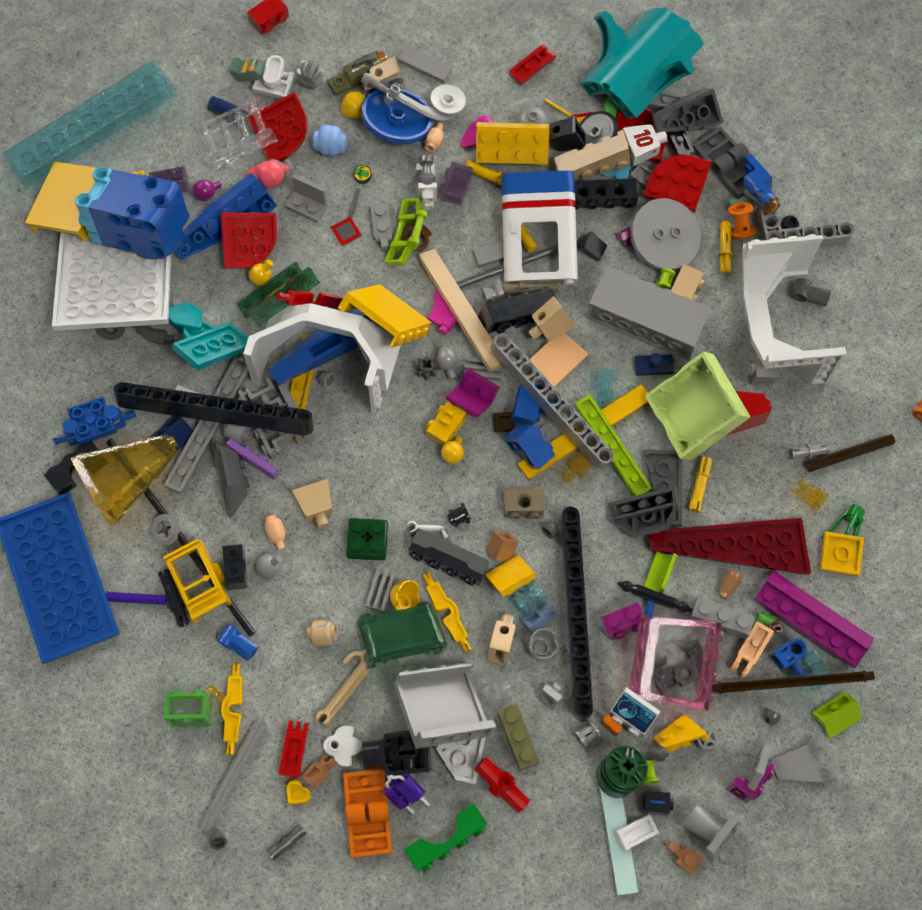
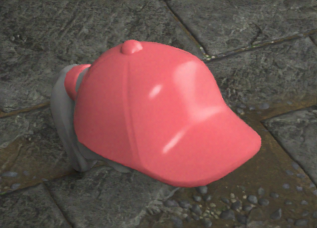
M289 158L284 159L283 163L271 159L252 167L246 176L252 173L264 188L270 189L278 186L283 181L285 175L294 170V165Z

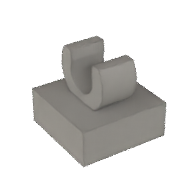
M557 683L552 688L546 684L537 699L551 710H554L563 697L559 694L562 687Z

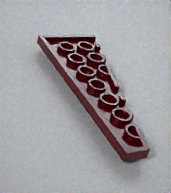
M802 517L673 528L648 535L650 552L670 555L677 554V556L802 575L811 574Z

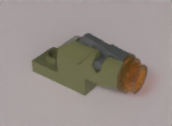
M374 51L363 55L359 59L344 65L343 73L328 79V84L335 96L362 85L361 80L364 74H369L370 68L387 60L384 52Z

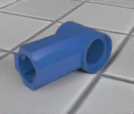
M229 623L216 639L228 650L232 649L247 661L252 659L258 650V646L245 638L237 628Z

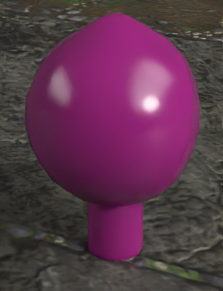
M200 180L195 183L193 194L198 200L206 202L214 196L215 190L221 188V183L219 181L212 183L209 180Z

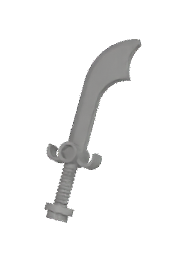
M365 73L361 80L363 86L367 87L369 84L386 94L384 102L388 105L398 100L423 115L440 121L450 120L455 116V114L441 113L433 106L422 105L400 93L401 85L398 83H393L390 88L372 79L373 74Z

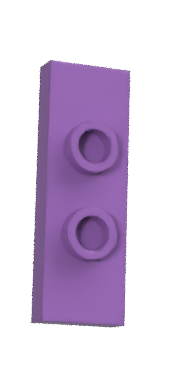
M232 439L227 442V447L236 451L240 459L244 458L245 462L273 480H276L279 476L278 469L269 464L270 461L264 456L260 455L258 457L250 447L246 445L243 447Z

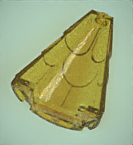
M161 435L133 440L132 443L107 447V449L78 454L72 457L70 461L75 466L77 474L93 500L112 526L140 498L151 482L159 477L177 454L175 447L178 445L172 436Z

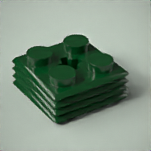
M350 518L348 523L347 558L386 560L388 521ZM370 536L371 539L369 543H365L363 538Z

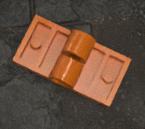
M384 769L344 773L346 817L351 858L393 854L387 797L382 792L386 786Z

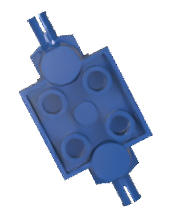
M103 396L67 409L70 419L66 420L62 425L64 434L53 438L55 445L67 441L70 446L95 441L117 433L118 429L126 427V420L135 418L136 414L134 410L123 413L114 405L107 406Z

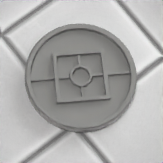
M655 199L646 203L636 212L631 223L630 235L636 253L646 264L655 269H680L683 264L687 265L698 253L701 243L699 224L692 212L675 200Z

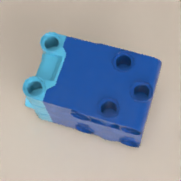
M99 167L93 171L92 176L95 184L89 193L79 194L75 198L79 211V224L85 226L90 241L93 244L134 252L137 256L145 259H164L175 252L183 241L182 229L190 217L181 187L177 183L105 167Z

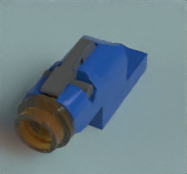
M749 154L745 157L744 165L747 173L743 181L744 196L764 212L774 213L780 207V203L771 190L773 177L752 154Z

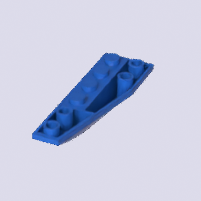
M249 173L206 208L183 231V241L175 253L183 260L221 242V213H269L277 207V204L260 181L252 173Z
M354 309L348 312L363 316L364 318L371 321V319L367 315L358 310ZM316 329L268 371L276 384L280 386L359 346L353 337Z

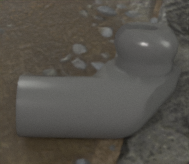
M661 747L659 750L657 748H650L645 753L647 761L655 760L662 762L669 756V752L665 747Z

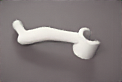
M409 521L406 525L407 528L415 526V529L409 532L411 535L415 534L419 528L423 531H441L445 539L448 538L445 526L417 525L414 521Z

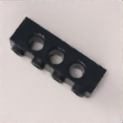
M636 178L574 181L575 210L579 208L596 209L597 207L612 209L622 206L624 208H631L637 205L638 190Z

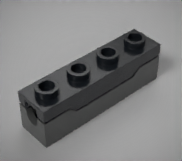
M419 528L408 548V554L411 555L412 559L419 562L421 560L428 562V566L436 570L441 568L446 571L447 575L453 578L458 576L471 586L480 585L489 567V560Z

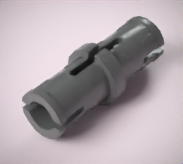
M298 823L287 834L281 835V839L266 851L275 861L286 850H291L293 845L307 833Z

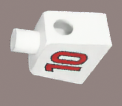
M650 124L623 128L633 166L658 155L661 147L660 144L667 142L665 131L655 133L653 126Z

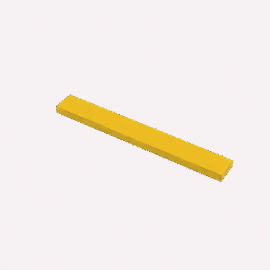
M641 384L601 411L610 425L614 426L648 404L649 402L645 397L648 392ZM574 427L576 432H581L578 427ZM563 434L550 443L555 456L539 470L531 469L525 459L518 463V467L529 481L577 450L578 447L566 434Z

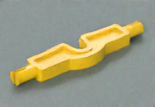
M430 572L427 573V576L424 574L422 577L428 585L426 589L436 611L441 612L446 609L451 611L443 619V624L452 635L454 641L460 643L464 653H467L472 648L467 641L468 634L460 621L457 605L450 598H447L439 582H434Z
M236 663L232 664V676H228L227 695L221 706V714L225 721L223 740L227 742L225 755H234V747L239 739L242 719L240 713L230 712L231 706L243 704V678L240 676L241 664L238 663L237 670Z

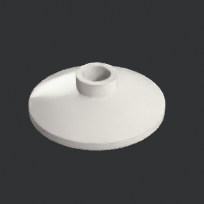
M440 85L431 93V103L441 113L456 114L465 107L466 98L464 93L453 85Z

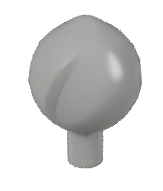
M442 347L437 352L436 363L440 369L446 370L448 379L456 377L453 368L457 365L458 356L454 350Z
M271 554L262 555L256 562L258 574L264 578L275 576L279 571L282 557Z

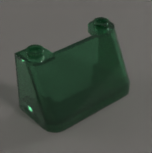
M428 602L418 603L416 607L372 616L371 614H363L359 616L355 623L366 670L376 668V664L381 662L385 664L389 660L422 653L427 655L431 650L433 655L444 653L447 647L446 638L434 606Z

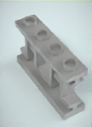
M272 377L266 378L269 387L253 395L249 387L245 388L244 391H238L240 397L237 399L247 401L246 398L249 397L252 402L262 400L265 404L298 408L285 383L278 387L286 402L282 403L279 397L270 401L268 396L276 392L273 386L276 382ZM256 428L253 430L257 439H262L264 443L261 447L265 455H270L272 460L276 458V455L282 454L279 445L295 437L299 445L303 444L302 442L304 441L308 443L314 440L311 434L305 436L278 432L279 437L271 440L275 447L271 449L262 429ZM266 430L267 433H268V435L271 434V433H273V432H275V431Z

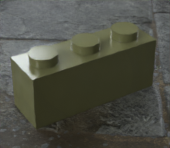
M515 704L498 711V719L519 772L539 765V758L518 705Z

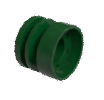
M626 745L616 747L600 762L596 769L598 786L610 797L617 799L627 797L647 777L648 766L646 759L634 747Z

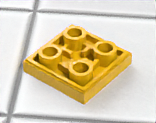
M519 555L485 574L487 580L502 597L511 595L516 589L529 584L531 580L536 578L535 572Z

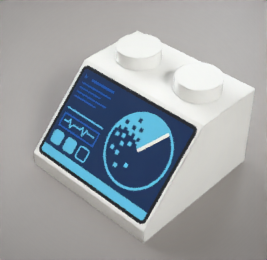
M626 687L609 715L619 725L623 724L629 728L627 731L631 735L642 738L661 711Z

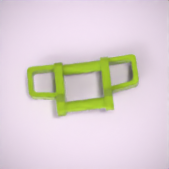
M419 198L402 200L397 219L396 233L385 258V262L389 266L404 265L411 251H414L419 246L420 232L428 214L427 211L422 209L423 203ZM416 205L414 214H406L408 206ZM415 224L412 237H409L407 241H401L405 225ZM396 251H403L399 259H393Z

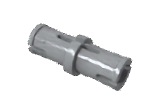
M827 442L820 444L807 443L805 446L789 448V456L791 460L804 457L810 459L816 455L829 454L830 449L827 446Z

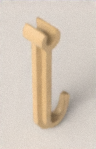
M354 651L343 660L344 665H347L354 658H360L361 663L326 708L317 713L316 720L319 724L322 719L327 718L323 722L325 729L332 725V719L368 675L371 669V661L366 653Z

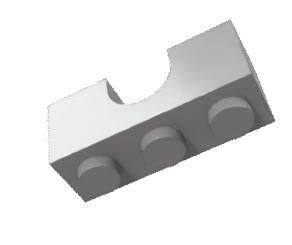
M698 597L694 602L689 621L706 627L709 625L718 626L725 629L727 634L746 640L750 635L755 616Z

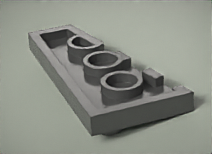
M644 449L643 453L653 491L677 486L679 507L671 526L681 527L682 459H680L676 451Z

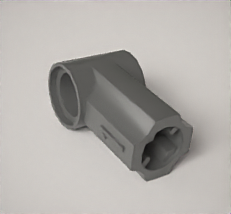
M797 278L791 297L799 302L810 301L826 307L831 290L812 285V282L806 278Z

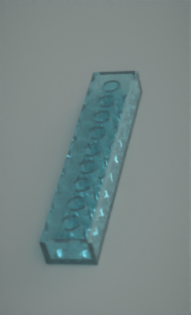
M153 59L2 154L9 167L25 188L28 189L48 176L54 162L70 163L175 97L174 84Z

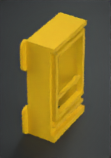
M197 538L163 557L194 623L201 621L200 616L224 603L227 605L232 604L223 585L225 579L219 564L213 563L203 541ZM198 550L209 575H204L202 579L185 587L175 561ZM211 578L215 587L191 599L187 590Z

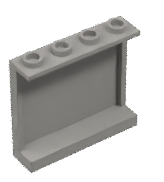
M458 663L447 667L442 665L432 669L421 668L418 671L405 670L396 677L393 686L415 749L489 737L496 728L494 720H486L470 678L469 671L473 666L472 663Z

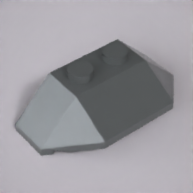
M211 440L228 517H233L248 495L247 488L250 487L248 477L243 475V470H246L244 458L240 459L236 451L219 441Z
M677 486L608 503L610 522L633 538L669 530L679 507Z

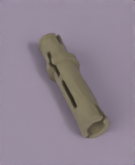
M519 281L516 284H502L504 296L520 295L524 292L533 293L540 290L532 289V287H547L543 289H553L554 293H558V281L523 283V281ZM513 288H528L522 290H513Z

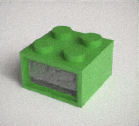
M195 690L191 691V694H183V691H171V694H165L164 719L170 727L211 726L212 702L204 691Z

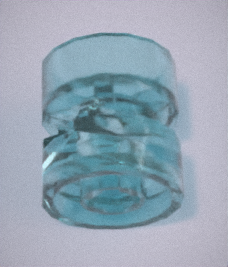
M531 580L529 584L523 586V590L519 589L510 596L514 605L524 616L534 611L535 605L540 606L548 599L544 590L535 580Z

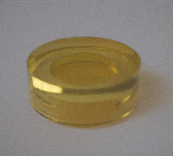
M208 685L205 689L210 696L220 703L225 698V695L212 685Z

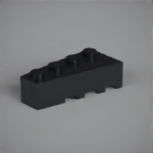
M540 289L533 293L524 292L519 296H506L499 300L490 299L484 303L478 318L488 334L496 331L498 334H501L512 326H515L517 329L523 327L529 321L536 323L532 315L553 296L555 298L556 296L553 289Z

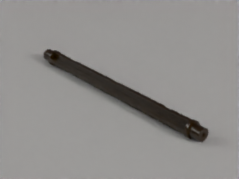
M863 670L861 672L727 683L718 682V684H710V692L721 694L852 682L865 683L875 680L874 671L866 672Z

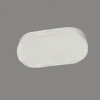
M273 55L267 59L263 72V83L265 86L274 88L280 84L285 67L282 57Z

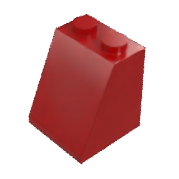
M736 391L750 418L727 435L764 424L772 410L769 399H766L762 393Z

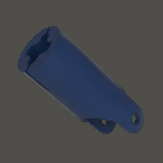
M216 96L210 98L207 106L208 111L239 124H245V122L236 119L234 116L235 109L249 113L246 109Z

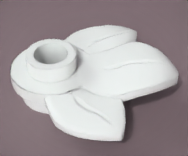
M352 726L338 728L334 735L326 738L323 743L325 753L333 756L340 766H351V756L362 751V742L352 737L354 727ZM331 742L337 744V749L331 747Z

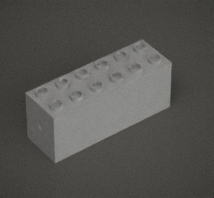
M607 266L589 303L586 318L689 361L711 309L703 303L693 302L686 296L676 295L669 289L659 288L652 282L642 281L635 275H628L621 272L618 268Z

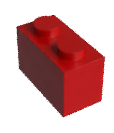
M264 0L247 11L249 22L260 35L270 32L273 27L279 23H284L289 17L288 7L282 0Z

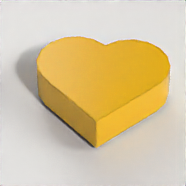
M292 780L287 784L288 806L305 804L310 801V790L302 787L299 781Z

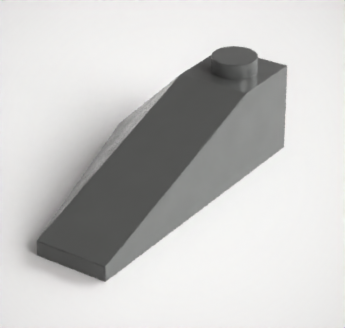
M703 88L652 114L657 132L706 130L724 123L715 90Z

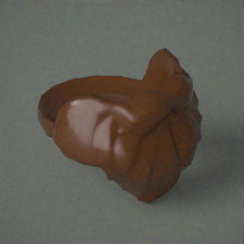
M415 224L406 228L402 234V241H407L411 237L410 234L413 233ZM422 225L421 234L425 238V244L417 247L414 250L416 252L425 250L429 244V237L432 233L425 225Z

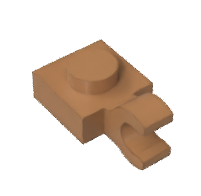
M672 841L666 847L669 852L677 857L674 863L689 875L694 874L704 859L688 845L682 849Z

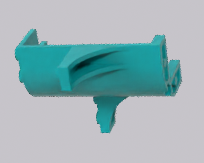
M666 7L647 10L626 33H624V29L616 24L609 12L606 10L598 12L593 18L601 32V54L594 68L579 84L589 96L607 93L627 119L637 118L662 91L679 79L694 72L695 68L690 59L704 45V42L701 40V36L691 28L690 22L687 19L679 17Z

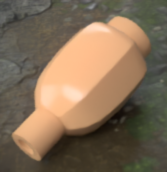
M440 122L437 123L436 127L430 129L424 140L425 149L428 152H434L442 143L444 136L442 129L444 125Z
M276 515L266 517L264 529L268 539L276 544L278 551L284 550L285 529L281 519L277 518Z

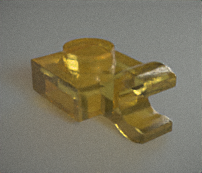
M580 451L567 464V467L570 469L566 471L562 479L569 484L576 475L582 478L594 465Z

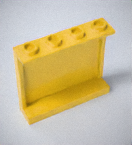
M54 162L25 224L35 233L40 228L76 234L82 241L88 242L89 236L86 228L80 225L78 221L79 211L75 198L79 194L89 193L95 184L92 173L96 168Z
M381 284L347 292L338 307L343 312L359 309L395 336L389 345L391 348L424 338L429 333V326L432 323Z

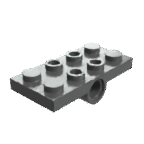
M720 126L693 145V149L700 158L712 161L710 169L734 196L739 199L744 195L743 181L744 176L747 175L744 169L745 157L750 153L743 143L736 144Z

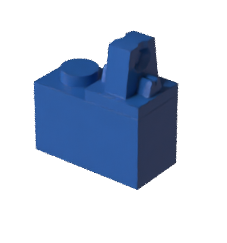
M520 384L511 421L517 424L534 425L540 420L541 407ZM535 385L537 389L542 390L541 386ZM548 398L551 404H555L553 399Z

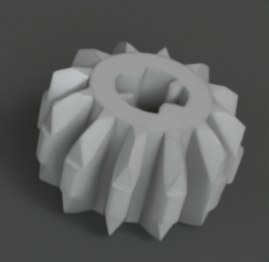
M302 59L296 65L294 78L297 80V83L307 86L308 89H316L322 83L324 70L321 69L320 65L311 62L309 59L307 61Z

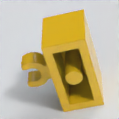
M449 401L439 407L436 412V418L434 421L431 419L425 428L427 437L442 447L453 439L467 419V412L452 405Z

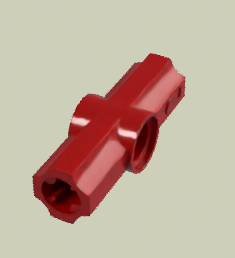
M484 757L475 766L474 770L489 784V791L494 797H502L517 813H520L529 804L530 799L515 785L514 777L509 772H502L488 757Z

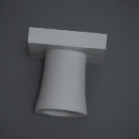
M699 804L689 815L683 828L693 832L709 843V846L706 848V857L714 862L738 830L739 820L731 815L723 826Z

